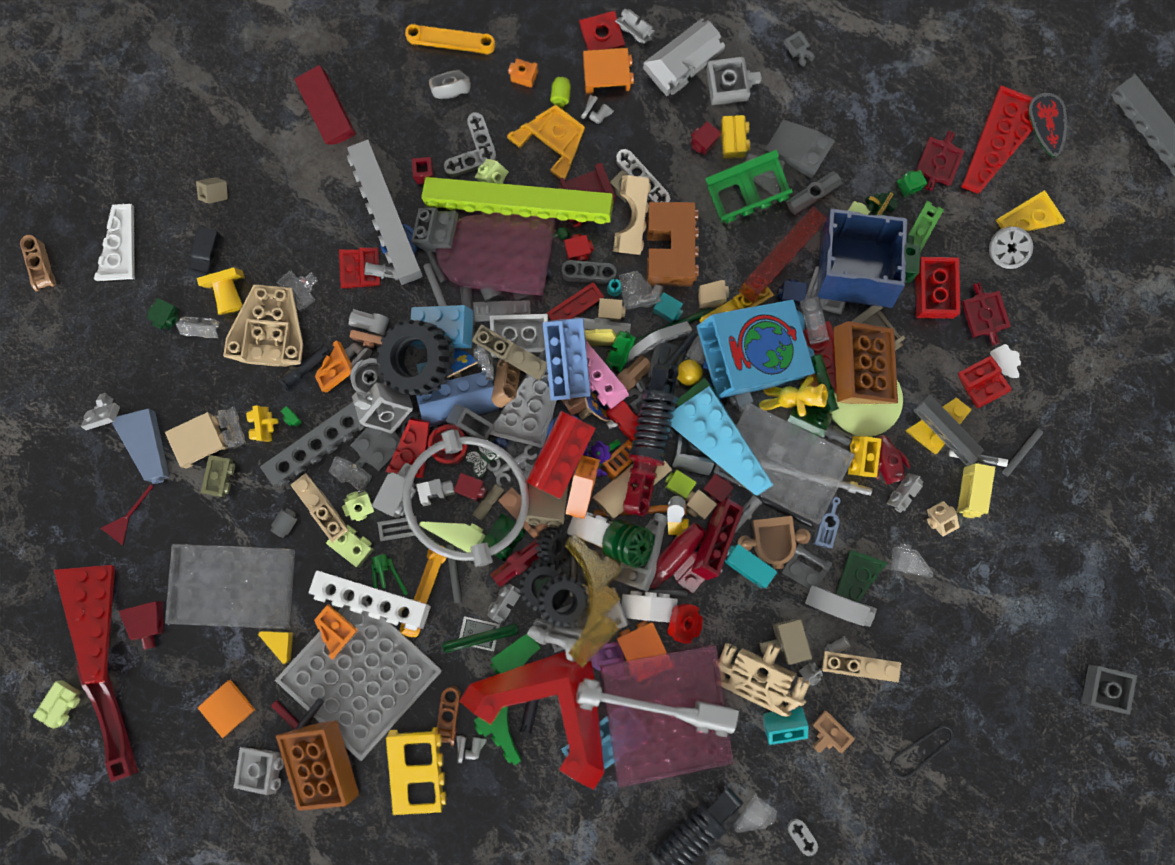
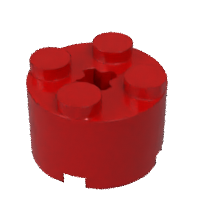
M443 425L430 434L428 448L443 441L441 434L446 431L458 430L460 437H466V435L454 425ZM462 444L463 449L456 453L446 454L444 448L432 456L443 465H456L465 459L469 450V444Z

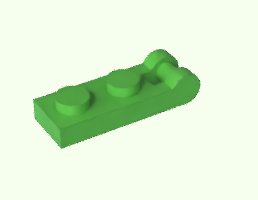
M926 201L922 207L920 214L908 235L914 236V244L920 245V252L944 210L940 207H934L929 201ZM927 212L933 214V217L927 215Z

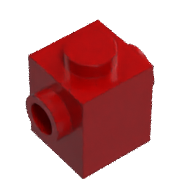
M576 234L571 236V239L564 240L569 261H587L588 258H591V251H594L592 241L587 239V235Z

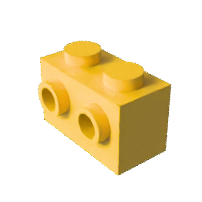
M866 436L852 437L850 460L848 461L849 475L877 477L882 439Z

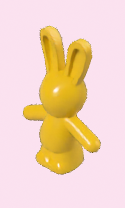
M808 376L799 389L792 386H786L783 389L778 387L764 389L763 391L767 396L778 398L763 400L759 403V407L761 410L767 411L780 406L792 408L797 405L798 414L805 416V405L826 406L828 392L824 384L816 387L811 386L814 378Z

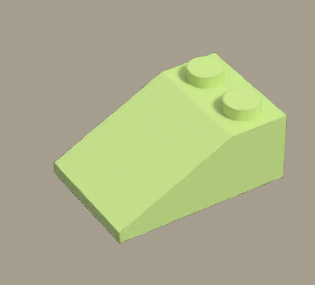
M420 523V526L467 553L471 552V546L482 543L486 536L482 534L483 529L473 523L470 526L456 523Z

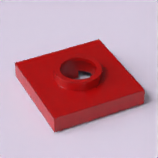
M615 11L579 20L588 51L625 47L620 26L615 22L617 20ZM607 27L609 31L607 36L599 37L596 34L597 29Z

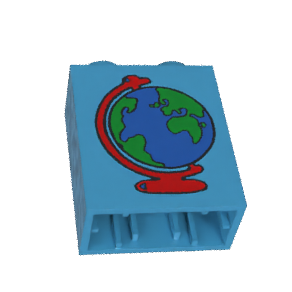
M794 300L713 314L697 325L714 390L719 399L796 383L815 373L810 358L815 354L806 344L803 334L805 327L804 317L800 311L796 310Z

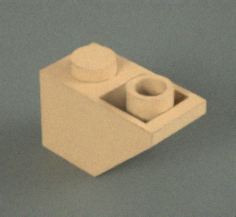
M725 280L700 285L698 290L699 309L708 307L718 308L727 301L729 287L725 286Z

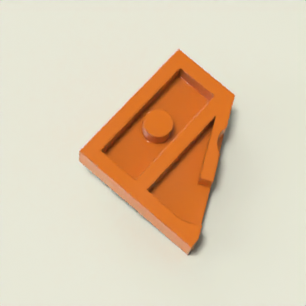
M339 341L333 343L334 349L330 356L326 355L323 365L315 375L321 390L325 393L348 377L353 368Z

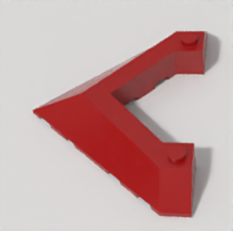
M587 643L583 647L580 646L578 657L574 662L567 659L566 651L469 685L459 702L490 725L505 706L558 695L570 749L559 770L594 790L604 774L598 708L593 706L592 710L580 708L581 703H577V692L580 683H583L584 678L594 680L589 649L591 643Z

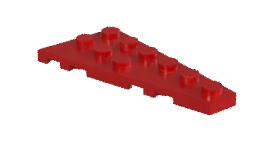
M1004 86L999 87L963 180L962 188L979 194L1031 133L1033 127L1029 118L1028 108L1034 98Z
M113 565L54 570L82 680L86 684L106 682L115 567Z

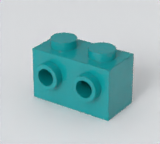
M802 707L792 709L790 711L791 715L788 717L773 711L763 714L764 729L769 745L808 739V724Z

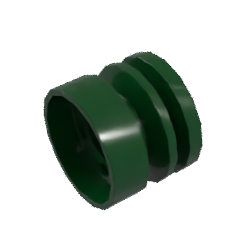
M624 520L612 522L606 529L602 541V550L607 558L634 568H640L646 564L654 547V536L651 530Z

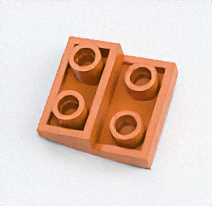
M228 680L198 707L222 738L227 736L255 710L231 680Z

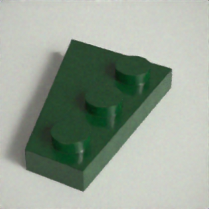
M849 550L835 594L859 602L888 563Z

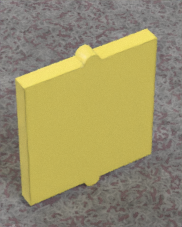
M612 329L585 330V339L590 346H611L616 337Z

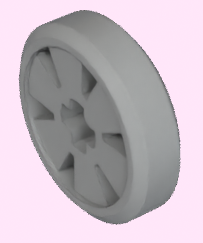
M1013 226L997 231L989 244V253L992 260L997 265L1007 269H1014L1024 265L1033 252V241L1030 235L1025 230ZM1014 243L1015 245L1013 246V248L1015 250L1008 252L1009 248L1007 247V245Z

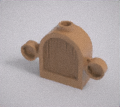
M792 516L751 521L753 538L741 536L737 540V544L746 550H750L754 546L760 560L772 565L773 569L784 568V563L793 557L796 551V543L803 545L809 542L810 533L806 529H799L794 533Z

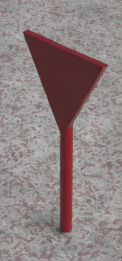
M153 484L149 485L126 516L100 529L123 546L129 517L153 488Z

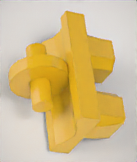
M253 406V410L246 413L248 422H254L255 429L249 430V439L266 442L272 441L271 432L274 431L273 425L278 424V419H272V412H269V407Z

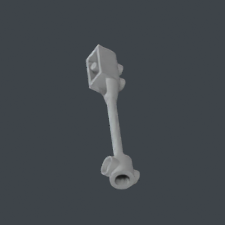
M585 678L578 688L577 703H581L580 708L592 710L593 706L597 707L599 702L603 701L673 715L696 726V731L708 733L709 729L716 730L715 734L727 737L728 733L732 734L735 731L739 711L734 708L695 701L694 708H675L601 693L602 688L599 686V681Z

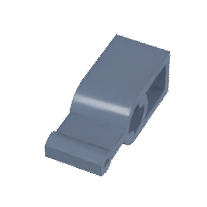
M833 497L829 500L830 507L828 513L819 518L812 544L827 549L833 548L839 526V518L835 512L837 505L840 503V498ZM826 517H829L830 521L833 522L831 527H828V523L825 522Z

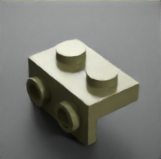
M209 455L201 493L224 498L226 494H229L231 488L229 478L235 470V464H233L232 459Z

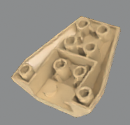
M253 285L226 337L223 356L256 365L288 367L301 364L303 341L292 288Z

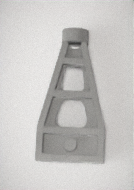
M655 513L646 526L655 536L653 552L647 562V566L644 569L634 568L621 562L614 578L615 581L648 592L656 573L664 529L668 523L666 516Z

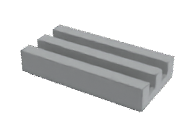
M406 517L377 522L381 542L416 535L414 532L384 537L383 533L411 529L409 525L383 529L382 527L384 525L408 522Z

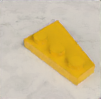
M958 398L942 406L959 425L972 410ZM923 420L905 430L934 454H938L945 445Z

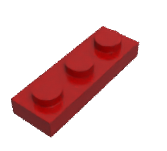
M592 282L548 311L547 315L550 320L574 319V317L579 316L599 303L600 298L604 299V296L595 283Z

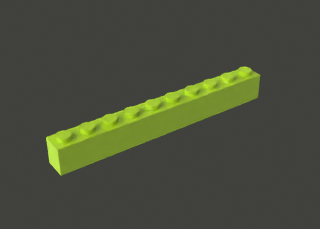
M425 177L422 193L423 202L429 208L463 209L467 212L483 211L487 214L493 212L503 215L518 214L523 217L538 216L543 219L549 217L559 220L573 219L578 222L595 221L598 224L611 223L613 209L612 193Z

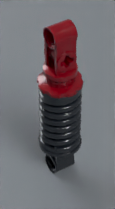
M673 364L654 365L649 390H642L641 411L638 413L640 418L637 419L638 425L635 427L636 432L634 433V440L628 458L634 463L633 468H630L631 474L623 503V509L628 514L645 516L648 513L654 481L657 478V466H664L665 464L664 455H666V451L664 449L668 446L665 442L669 440V437L664 434H670L671 432L666 427L672 426V422L669 420L674 418V415L671 413L675 411L676 403L679 399L673 395L678 377V368Z

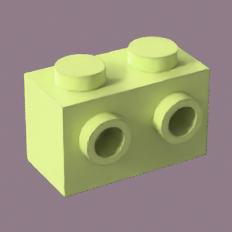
M347 525L348 531L333 543L329 539L326 544L355 567L360 568L374 549L370 546L372 543L365 537L359 538L355 535L357 531L350 525Z

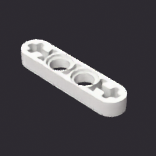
M623 149L617 153L616 162L622 170L630 176H634L632 170L639 168L642 171L639 177L650 178L649 181L655 186L647 195L651 202H658V196L654 194L657 189H659L657 194L661 198L665 197V202H670L669 193L631 151ZM621 156H628V162L631 164L629 169H627L629 164L625 160L622 162Z

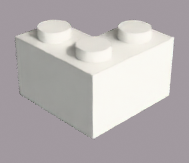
M589 512L586 513L585 519L572 517L567 534L602 548L604 533L612 522L606 523L607 519L599 515L593 518L594 515Z
M631 591L630 595L622 594L621 606L625 617L629 619L670 622L672 609L677 605V599L670 598V594L658 593V597L657 593L645 592V596H642V592Z

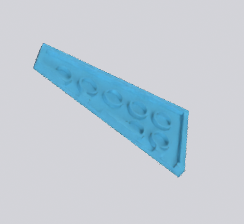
M707 387L671 413L674 415V418L669 420L672 422L671 427L753 494L758 496L774 485L712 387Z

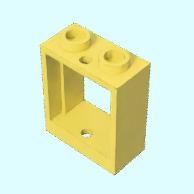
M977 463L964 467L957 512L963 513V517L975 518L988 513L995 467Z

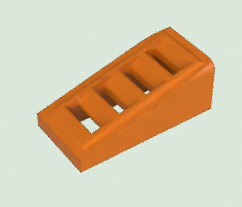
M629 439L611 455L609 460H605L602 463L600 469L606 472L611 480L615 479L633 462L628 458L629 454L625 450L626 447L629 451L631 450L632 442ZM620 453L628 460L627 462L619 455ZM613 459H616L622 466L620 467Z

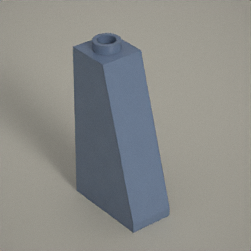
M145 409L116 417L115 422H112L143 479L152 482V484L164 482L165 478H169L155 411Z

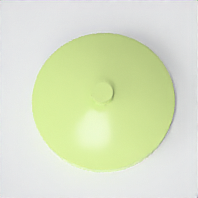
M898 380L897 404H848L837 402L839 409L832 412L830 410L829 412L832 414V421L842 431L853 436L873 437L887 431L899 418L903 406V394Z

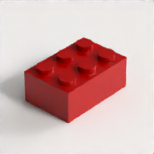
M920 257L919 274L915 277L916 318L954 319L960 314L959 258Z

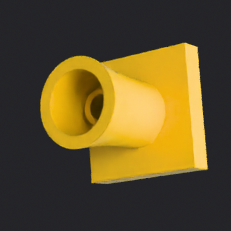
M230 268L197 278L199 286L213 287L218 315L241 310L243 304L233 281L245 278L242 270Z

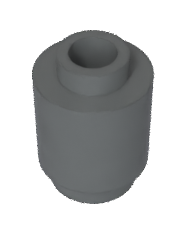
M288 508L286 510L281 509L271 524L272 528L270 531L284 538L298 520L295 517L296 513Z

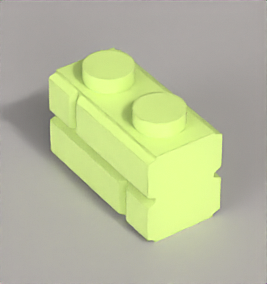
M63 680L55 681L35 712L34 718L44 722L50 728L63 726L69 719L67 714L71 708L74 709L80 701L78 697L81 691Z

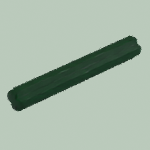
M511 624L443 642L442 648L444 653L517 635L519 633L517 624Z

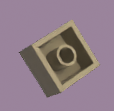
M791 619L773 624L776 639L759 643L763 656L767 650L768 643H774V647L776 645L780 646L781 649L779 651L782 662L788 665L812 659L801 619Z

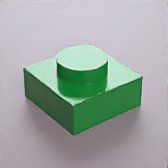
M286 406L281 410L284 415L282 419L289 426L294 425L298 428L303 423L289 407Z

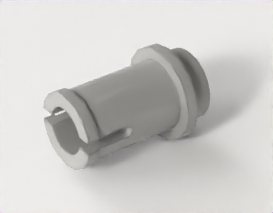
M843 636L831 644L827 643L824 649L828 652L840 653L850 648L851 644L846 636Z

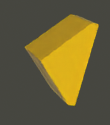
M261 631L258 634L283 664L291 661L292 632Z

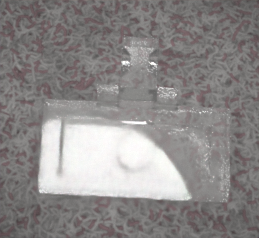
M290 270L277 281L280 287L292 288L295 305L301 312L316 300L310 293L313 290L312 286L318 281L313 273H309L304 278L303 276L298 278Z

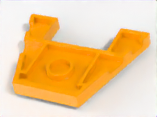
M554 105L538 115L533 121L528 124L525 123L520 126V129L509 133L507 139L521 148L532 134L561 155L560 159L551 168V173L559 179L564 178L566 180L585 127L557 105Z

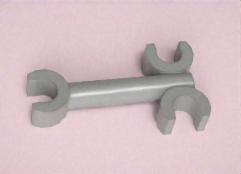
M532 445L526 446L524 453L514 458L518 465L527 459L534 460L537 458V453L532 456L528 455V450L533 448ZM498 459L495 460L497 462L495 468H492L489 463L487 468L494 473L498 486L502 487L500 479L505 477L510 482L511 478L506 472L512 468L508 463L501 466V462Z

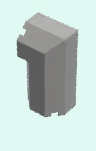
M701 18L646 60L643 69L666 96H669V93L673 95L689 82L687 80L689 75L693 77L707 66L708 61H713L724 52L725 44L724 42L720 44L719 39L721 35L710 21L704 22V19Z

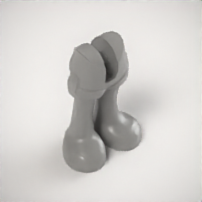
M536 618L533 626H531L527 633L529 637L540 644L552 643L563 647L566 650L567 659L573 662L578 657L580 646L583 647L588 639V630L585 628L558 627L544 618ZM556 634L564 635V636H567V637H569V638L562 637V636H558V635H556Z

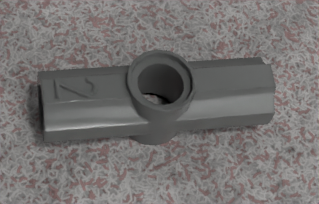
M832 171L817 182L811 183L806 189L786 201L789 210L796 215L810 205L819 202L821 198L842 185L841 178ZM810 191H817L818 196L812 195Z

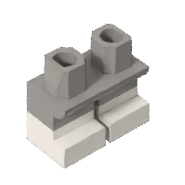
M440 479L416 484L420 502L423 506L431 505L430 499L439 497L441 500L446 501V496L455 494L452 481L442 483Z

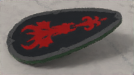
M1042 93L1032 99L1028 108V114L1041 146L1050 156L1057 157L1061 153L1066 140V107L1058 96L1052 93Z

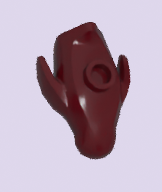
M886 435L877 436L876 438L882 440L878 473L875 478L879 480L880 471L885 484L904 480L903 463L910 469L907 457L895 447Z

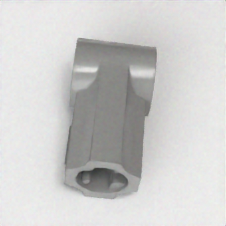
M353 309L349 317L350 326L366 330L373 335L381 337L385 335L389 318L376 313L372 315Z

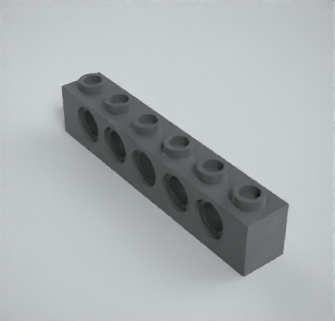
M350 403L261 465L260 468L271 484L275 487L285 486L290 482L289 479L291 477L304 473L308 465H314L322 460L321 456L334 452L338 448V444L351 440L354 437L353 434L358 430L360 432L365 430L367 426H363L359 422L354 403ZM352 418L354 423L351 427L347 428L345 422L347 419ZM337 429V437L330 439V432ZM321 440V448L315 450L314 443ZM304 451L306 457L304 460L299 461L298 454ZM288 462L290 468L287 472H283L282 466Z

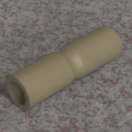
M495 483L472 515L482 521L492 505L504 492V489Z

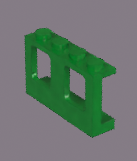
M777 150L705 178L706 186L720 222L725 221L728 224L737 220L736 216L743 214L745 217L754 213L756 208L761 207L762 210L772 206L771 202L778 200L780 203L789 199V195L793 191L792 188H789L778 160ZM773 171L781 193L761 200L753 178L765 172ZM733 185H738L746 207L726 214L718 192Z

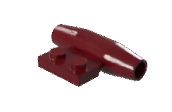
M694 522L677 535L659 555L656 573L650 585L652 589H656L674 575L678 584L690 593H693L705 580L691 571L698 551H695L706 533L698 523Z

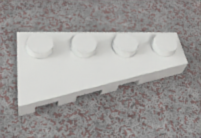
M132 204L112 205L107 224L108 231L106 238L103 240L102 245L104 247L98 261L99 268L94 277L96 281L135 279L134 206Z

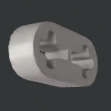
M792 819L787 825L789 834L804 855H814L818 850L816 840L800 819ZM794 824H797L798 826L802 825L800 827V831L802 832L801 836H799V834L796 831L792 832L794 830ZM806 838L809 843L813 842L811 850L803 849L805 847L803 839Z

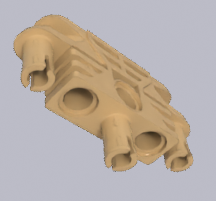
M725 643L720 659H715V665L718 667L720 677L717 678V683L720 686L786 717L791 715L790 711L806 703L803 698L810 682L806 680L802 687L804 678L799 677L793 693L789 692L796 673L774 663L781 649L780 646L776 645L774 647V643H768L763 658L745 649H741L738 652V657L735 659V664L732 665L730 663L737 648L734 645L730 648L731 644ZM760 668H766L768 675L762 674ZM725 673L730 675V679L725 678ZM783 701L788 702L789 705L784 706L782 703Z

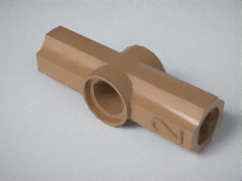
M641 355L628 369L625 368L617 376L628 393L636 387L635 383L649 372L650 361Z

